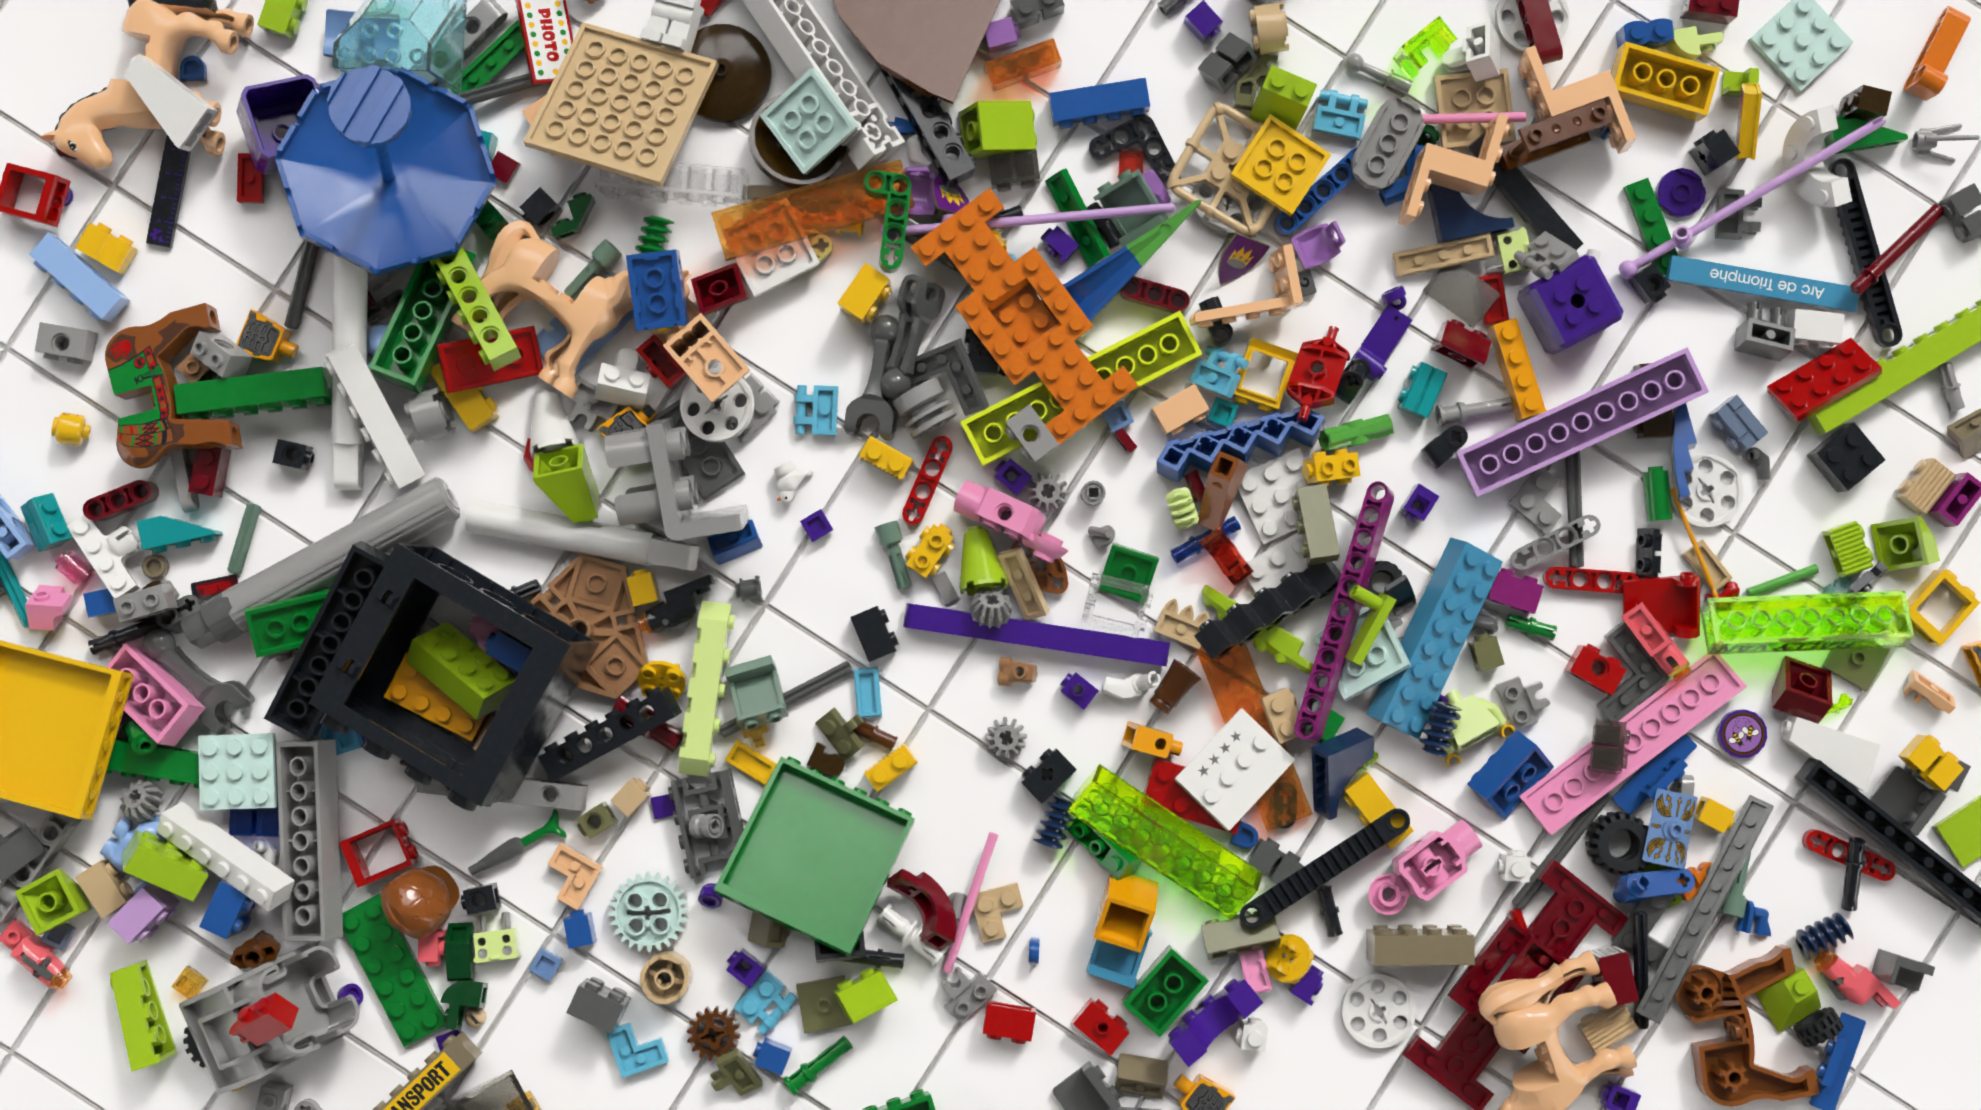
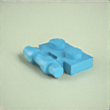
M1320 90L1318 99L1327 101V106H1317L1312 131L1360 140L1366 115L1356 112L1357 107L1367 109L1368 100L1359 98L1360 95L1356 94L1351 96L1339 94L1337 90ZM1336 103L1348 105L1349 110L1336 109L1335 105Z
M1207 346L1205 354L1209 358L1207 362L1198 360L1189 382L1231 399L1241 379V376L1235 373V370L1237 368L1246 369L1249 361L1243 359L1242 355L1237 353L1230 354L1219 346ZM1219 362H1226L1224 368L1218 366Z
M797 385V394L794 395L796 416L793 417L795 434H805V425H812V435L837 436L838 386L814 385L813 395H807V385ZM806 403H813L812 417H806Z
M766 970L733 1008L751 1024L759 1017L763 1023L757 1029L761 1034L765 1035L770 1029L776 1027L778 1019L785 1012L788 1013L792 1009V1004L797 999V996L792 992H789L785 998L779 994L785 985L769 970ZM773 1000L778 1006L769 1014L764 1009Z

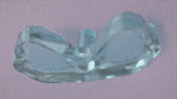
M1847 576L1835 579L1822 588L1821 597L1832 601L1835 598L1836 587L1848 589L1852 584L1853 578Z

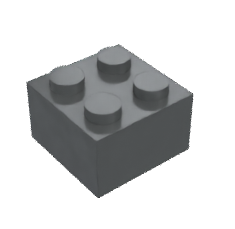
M596 977L586 978L578 985L566 1013L612 1034L620 1025L631 997L627 996V992L621 988L614 987L611 989L605 986V982Z

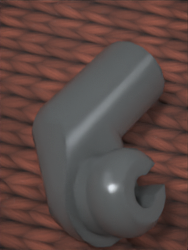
M1756 447L1748 449L1746 459L1757 467L1758 480H1770L1769 456Z
M1479 613L1471 631L1481 628L1488 634H1494L1498 630V622L1494 617Z

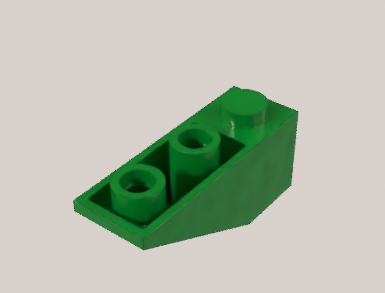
M1081 812L1078 813L1070 826L1071 829L1068 832L1117 881L1135 874L1145 859L1142 853L1140 855L1135 853L1134 846L1130 841L1129 846L1122 845L1116 841V832ZM1120 837V841L1126 843V841L1122 837Z

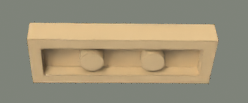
M1022 546L1000 552L997 557L1025 621L1046 616L1050 610Z

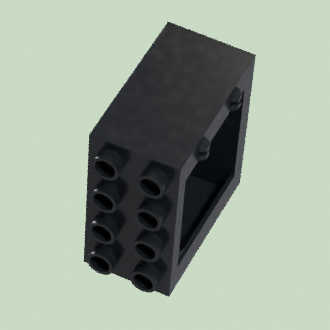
M397 543L309 704L323 712L319 722L328 729L344 735L348 733L349 729L354 730L365 737L362 748L365 751L384 760H389L391 755L394 754L408 763L404 770L407 776L428 786H431L434 780L439 781L451 789L447 796L449 801L462 809L475 811L477 805L480 807H491L493 803L511 799L515 796L600 643L434 545ZM440 594L533 648L476 750L414 712L384 697L405 654L409 652L412 639L418 636Z

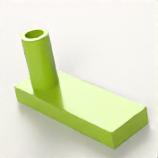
M1356 584L1351 589L1349 597L1371 610L1346 653L1345 658L1361 666L1397 600L1381 592L1377 596Z

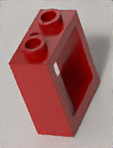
M7 162L0 184V212L58 228L71 181L54 174ZM24 174L45 180L36 214L14 209Z
M400 817L339 842L357 888L418 863L417 858L419 854L414 844L410 843L407 836L409 835L408 826L405 821H401ZM393 827L406 861L370 875L357 842Z

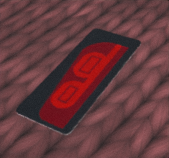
M233 574L191 583L192 595L202 601L208 600L238 584L237 575Z

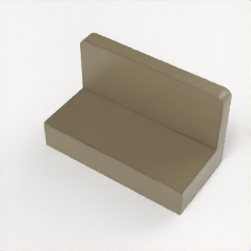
M1981 408L1947 426V433L1960 445V456L1963 459L1981 451Z
M752 912L748 941L764 947L784 948L788 928Z
M1120 1053L1114 1087L1121 1093L1162 1099L1167 1084L1168 1061Z

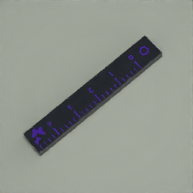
M166 135L146 243L173 248L191 151L176 147L168 135Z

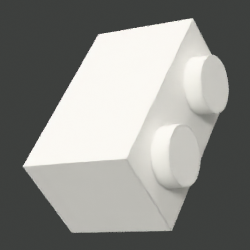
M1793 309L1787 312L1786 327L1796 329L1794 346L1806 347L1809 343L1817 344L1818 349H1832V346L1842 343L1845 314Z

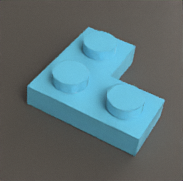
M631 1022L618 1026L612 1034L606 1031L622 1078L667 1063L670 1060L662 1037L638 1045Z

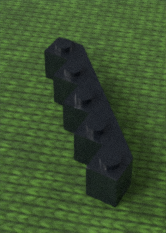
M1333 562L1308 565L1307 563L1308 568L1303 572L1293 573L1291 571L1280 579L1282 583L1276 588L1263 587L1253 595L1255 599L1249 604L1236 603L1226 611L1227 615L1222 620L1209 619L1199 626L1200 631L1194 637L1212 660L1222 659L1230 653L1233 647L1238 645L1242 647L1255 639L1262 630L1266 629L1269 631L1282 623L1289 614L1293 613L1295 615L1309 607L1316 598L1322 599L1337 588L1341 572Z

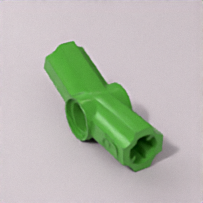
M1389 413L1366 420L1357 419L1341 424L1342 426L1320 431L1318 440L1320 447L1325 451L1345 446L1350 448L1368 443L1372 439L1394 434L1393 423Z

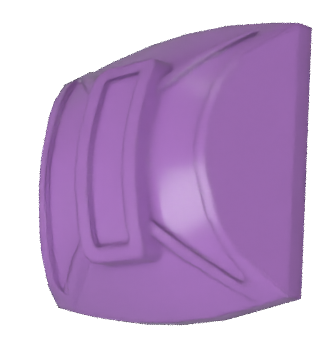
M905 167V173L901 174L906 175L911 181L908 215H934L936 208L932 194L934 173H930L927 167ZM899 183V193H902L906 190V187Z
M1336 221L1331 222L1329 225L1325 223L1313 226L1290 239L1304 269L1316 267L1341 253L1340 248L1346 243Z

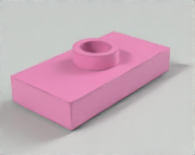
M1263 949L1238 954L1243 978L1255 993L1272 991Z

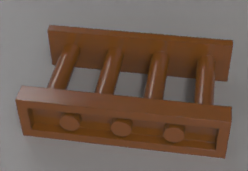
M1604 99L1518 129L1520 140L1500 146V148H1503L1499 161L1504 172L1587 144L1591 141L1589 131L1614 122Z

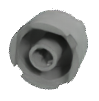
M440 387L411 395L408 398V403L404 404L407 417H412L415 426L413 427V434L417 441L423 440L427 443L455 434L456 427L451 428L450 424L451 421H454L451 406L446 395L440 396L438 393L442 390Z

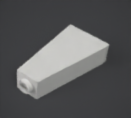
M137 54L136 57L129 61L127 70L124 73L125 77L174 145L179 149L191 151L219 111L149 57Z
M1788 716L1781 726V739L1806 757L1821 760L1857 790L1867 791L1881 744L1795 716Z

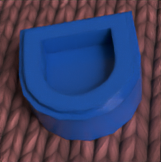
M194 55L185 57L180 64V80L207 81V66L205 62Z
M1240 821L1237 834L1232 835L1229 843L1243 849H1250L1258 842V832L1250 824Z
M1031 937L1029 939L1028 961L1030 964H1039V938Z

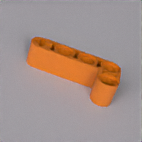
M1947 6L1942 11L1905 82L1903 90L1924 101L1935 97L1942 91L1948 80V75L1944 74L1971 21L1970 16L1951 6Z

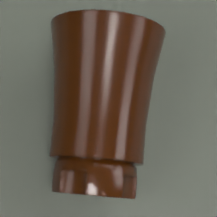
M1174 658L1164 678L1155 689V694L1149 701L1169 715L1173 707L1176 708L1183 697L1202 678Z

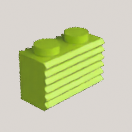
M1857 521L1845 522L1822 531L1838 577H1847L1874 567L1872 563L1874 560L1873 553L1863 540L1865 538V531Z

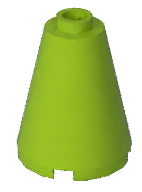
M982 526L969 527L963 536L959 583L960 594L962 595L965 591H967V596H974L975 593H981L982 589L990 591L992 588L994 590V588L1000 587L1002 591L1008 587L1007 577L997 557L998 555L989 532L983 529Z

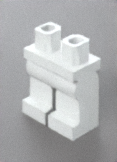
M656 0L652 5L647 27L642 28L639 37L691 53L701 16L704 13V9L700 6L701 0Z

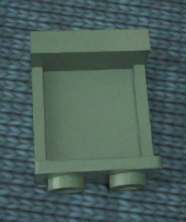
M1139 168L1134 172H1131L1130 169L1124 171L1117 176L1119 181L1113 185L1109 181L1097 188L1099 193L1093 197L1095 201L1099 200L1104 209L1160 204ZM1166 213L1110 219L1121 235V238L1118 239L1122 247H1125L1169 218Z
M771 655L724 668L736 710V722L741 730H753L761 724L768 722L777 723L789 716L777 666Z

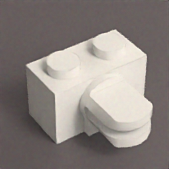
M1490 20L1467 26L1466 38H1463V46L1447 50L1444 53L1442 59L1450 74L1469 69L1475 82L1499 76L1500 40Z
M623 348L616 356L615 365L601 364L594 399L643 409L650 374L638 371L640 356L636 350Z

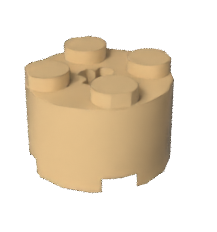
M1283 1L1253 6V10H1250V27H1255L1256 34L1252 37L1254 52H1259L1260 55L1289 51V43L1284 44V41H1287L1286 36H1289L1286 12H1280V9L1284 7Z
M666 950L656 953L645 963L640 972L639 983L646 997L657 1004H670L677 1001L686 993L692 983L693 972L689 960L676 951ZM666 972L669 974V977H671V979L668 982H665L664 976H662L661 974H664Z

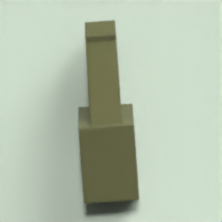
M1264 54L1258 57L1252 67L1237 81L1233 108L1251 111L1258 86L1256 81L1259 78L1266 77L1270 69L1267 63H1277L1278 55ZM1242 86H1251V95L1240 93Z

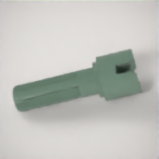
M604 239L592 251L593 259L565 288L564 293L573 300L577 299L584 287L594 277L598 276L603 269L610 270L622 256V253L608 240Z
M895 520L874 527L879 545L886 548L897 588L903 590L911 587L910 577L899 544L903 538L898 521Z
M1751 852L1719 913L1744 918L1747 898H1745L1743 892Z

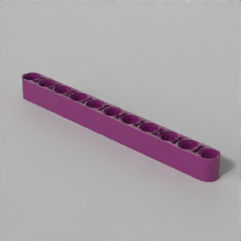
M1375 481L1367 488L1296 720V735L1310 743L1319 741L1323 735L1346 660L1345 655L1349 650L1362 607L1361 603L1349 597L1348 587L1356 583L1367 590L1394 502L1393 491L1381 481ZM1381 490H1385L1384 497L1377 500V493ZM1378 513L1377 520L1369 523L1370 516ZM1371 537L1370 543L1367 546H1362L1363 539ZM1359 560H1363L1362 568L1355 570V564ZM1344 607H1349L1348 615L1341 617V610ZM1342 630L1341 638L1334 641L1333 636L1335 632ZM1330 654H1334V661L1331 664H1327V657ZM1324 677H1327V685L1323 688H1320V680ZM1320 701L1319 710L1313 712V703ZM1312 724L1313 731L1310 735L1306 736L1305 728Z

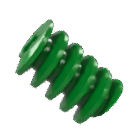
M653 215L644 217L643 222L649 226H642L640 228L641 232L646 235L638 236V241L643 245H636L635 250L639 253L666 251L661 246L662 243H669L664 234H672V231L666 226L675 222Z

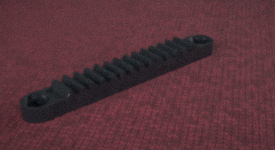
M1839 158L1828 166V170L1830 173L1838 176L1835 171L1837 165H1844L1847 169L1845 177H1848L1852 202L1834 208L1838 211L1839 225L1843 228L1842 236L1846 239L1847 253L1851 256L1850 264L1853 265V273L1857 278L1863 268H1868L1880 256V251L1856 167L1850 159ZM1886 272L1878 277V282L1875 285H1870L1861 294V301L1864 303L1863 309L1867 312L1866 320L1870 323L1875 342L1880 347L1889 348L1899 344L1903 333ZM1886 328L1891 329L1894 333V338L1891 342L1885 341L1882 336Z
M1401 808L1388 811L1245 904L1240 910L1241 922L1249 928H1256L1405 832L1410 825L1409 814ZM1393 814H1401L1404 817V825L1402 827L1395 828L1391 825L1390 819ZM1250 908H1254L1259 912V919L1254 923H1250L1245 919V912Z

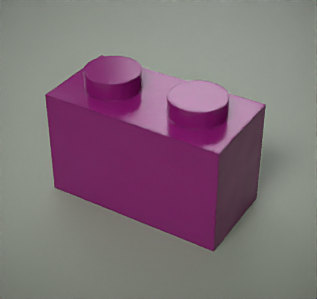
M1968 472L1956 474L1955 479L1927 514L1944 527L1958 526L1981 497V482Z
M1501 568L1486 600L1528 614H1535L1544 586L1537 584L1538 579L1524 575L1522 579L1514 576V571Z

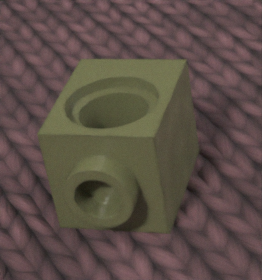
M1488 633L1474 636L1475 641L1468 642L1476 671H1484L1505 665L1497 636H1489Z
M604 801L578 817L579 824H577V827L584 837L588 836L589 839H592L617 823L618 819L607 802ZM592 815L600 817L601 826L599 828L591 825L590 818Z

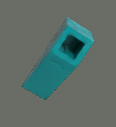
M156 516L137 521L142 550H152V554L166 552L167 547L176 545V549L192 546L191 542L200 540V543L216 541V536L223 535L222 531L168 516Z

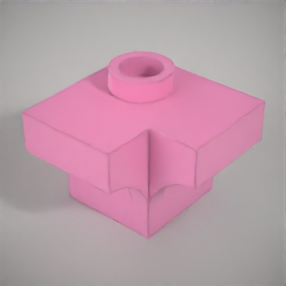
M39 585L25 603L29 629L54 631L63 619L67 609L73 603L72 594L65 593L64 586Z

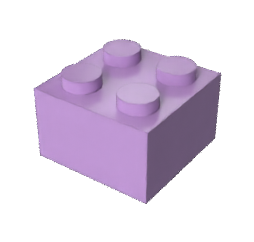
M150 884L142 887L107 924L127 944L135 941L141 942L146 937L149 939L160 929L158 925L163 920H169L177 912L175 907L180 901L171 892Z

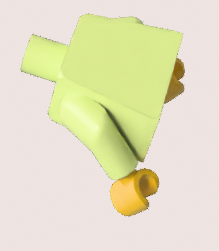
M1457 689L1448 692L1444 696L1448 704L1463 710L1456 711L1461 715V719L1453 720L1458 727L1457 729L1450 730L1454 733L1453 739H1447L1451 743L1450 748H1443L1448 753L1444 757V761L1449 767H1451L1449 760L1452 757H1456L1458 764L1461 763V758L1454 752L1455 750L1459 753L1496 732L1500 737L1507 739L1504 735L1506 727L1510 732H1515V728L1506 723V718L1496 704L1484 698H1477L1474 694L1463 699Z

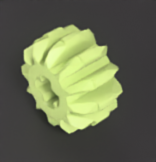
M1177 488L1166 494L1167 504L1177 529H1188L1198 524L1199 517L1188 488Z

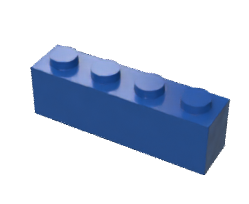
M1146 77L1051 92L1048 98L1053 127L1059 126V129L1071 128L1074 123L1083 122V125H1092L1097 123V120L1107 118V121H1117L1122 119L1121 116L1130 114L1131 117L1135 118L1139 115H1146L1145 112L1150 110Z

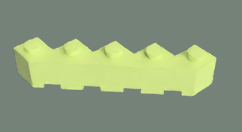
M702 601L697 621V640L694 643L692 657V675L689 679L687 693L688 704L682 729V747H680L679 773L708 777L710 767H715L716 753H712L713 739L715 733L720 732L721 718H717V707L719 699H724L726 684H722V672L724 664H729L731 649H727V637L729 629H734L736 618L735 615H732V604Z

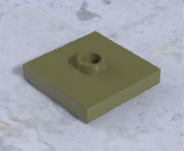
M1845 624L1835 643H1840L1833 645L1822 667L1861 690L1868 691L1891 648L1854 627ZM1853 641H1857L1849 648H1836V646L1841 645L1842 642H1846L1845 644H1850Z
M845 975L796 984L804 1034L853 1025L844 1016L833 993V990L838 988L837 984L846 980Z

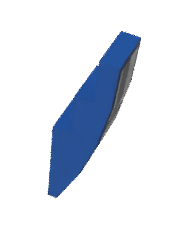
M1686 403L1676 407L1671 440L1672 473L1678 502L1688 500L1690 496L1685 475L1692 474L1694 469L1689 450L1695 449L1697 444Z

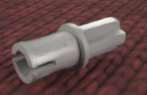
M1945 362L1937 368L1943 385L1941 391H1944L1949 412L1963 409L1965 405L1960 391L1961 383L1957 382L1952 363Z

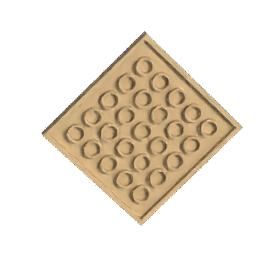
M582 22L523 141L525 147L662 187L719 67L718 61Z

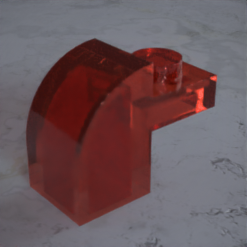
M1220 526L1200 540L1202 546L1212 556L1223 574L1234 586L1254 572L1244 555Z

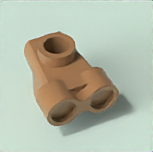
M1001 657L999 660L1000 672L997 678L999 686L1010 687L1012 683L1031 684L1036 682L1038 676L1036 664L1017 662L1012 657Z

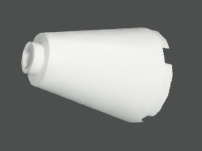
M552 390L539 391L533 400L530 453L534 459L535 453L579 444L558 394Z

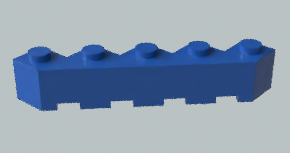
M1297 407L1293 411L1283 414L1278 412L1260 417V420L1248 423L1244 421L1226 426L1222 430L1214 432L1209 430L1194 434L1191 438L1168 441L1156 460L1157 473L1179 484L1190 465L1209 473L1219 451L1239 458L1247 464L1257 447L1279 458L1290 438L1312 449L1320 436V431L1324 430L1325 416L1310 410L1307 422H1303V419L1301 422L1297 419L1301 407Z

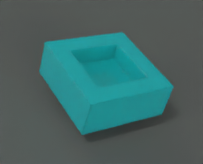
M1215 397L1207 421L1223 427L1232 425L1239 405Z

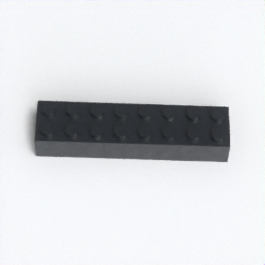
M363 541L352 545L263 719L307 742L318 735L322 727L319 719L323 712L309 704V701L390 557L389 555Z

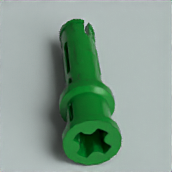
M843 1035L837 1042L808 1064L806 1062L802 1063L800 1069L789 1077L785 1076L783 1080L789 1090L797 1096L799 1090L808 1083H814L817 1075L853 1049L851 1042Z

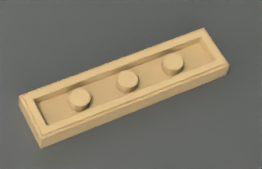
M1490 232L1392 254L1397 278L1495 257Z

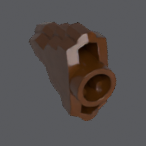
M261 930L254 938L245 941L241 946L233 950L230 963L234 966L236 965L239 969H244L248 967L256 968L263 963L274 961L277 959L281 949L280 942H277L271 933Z

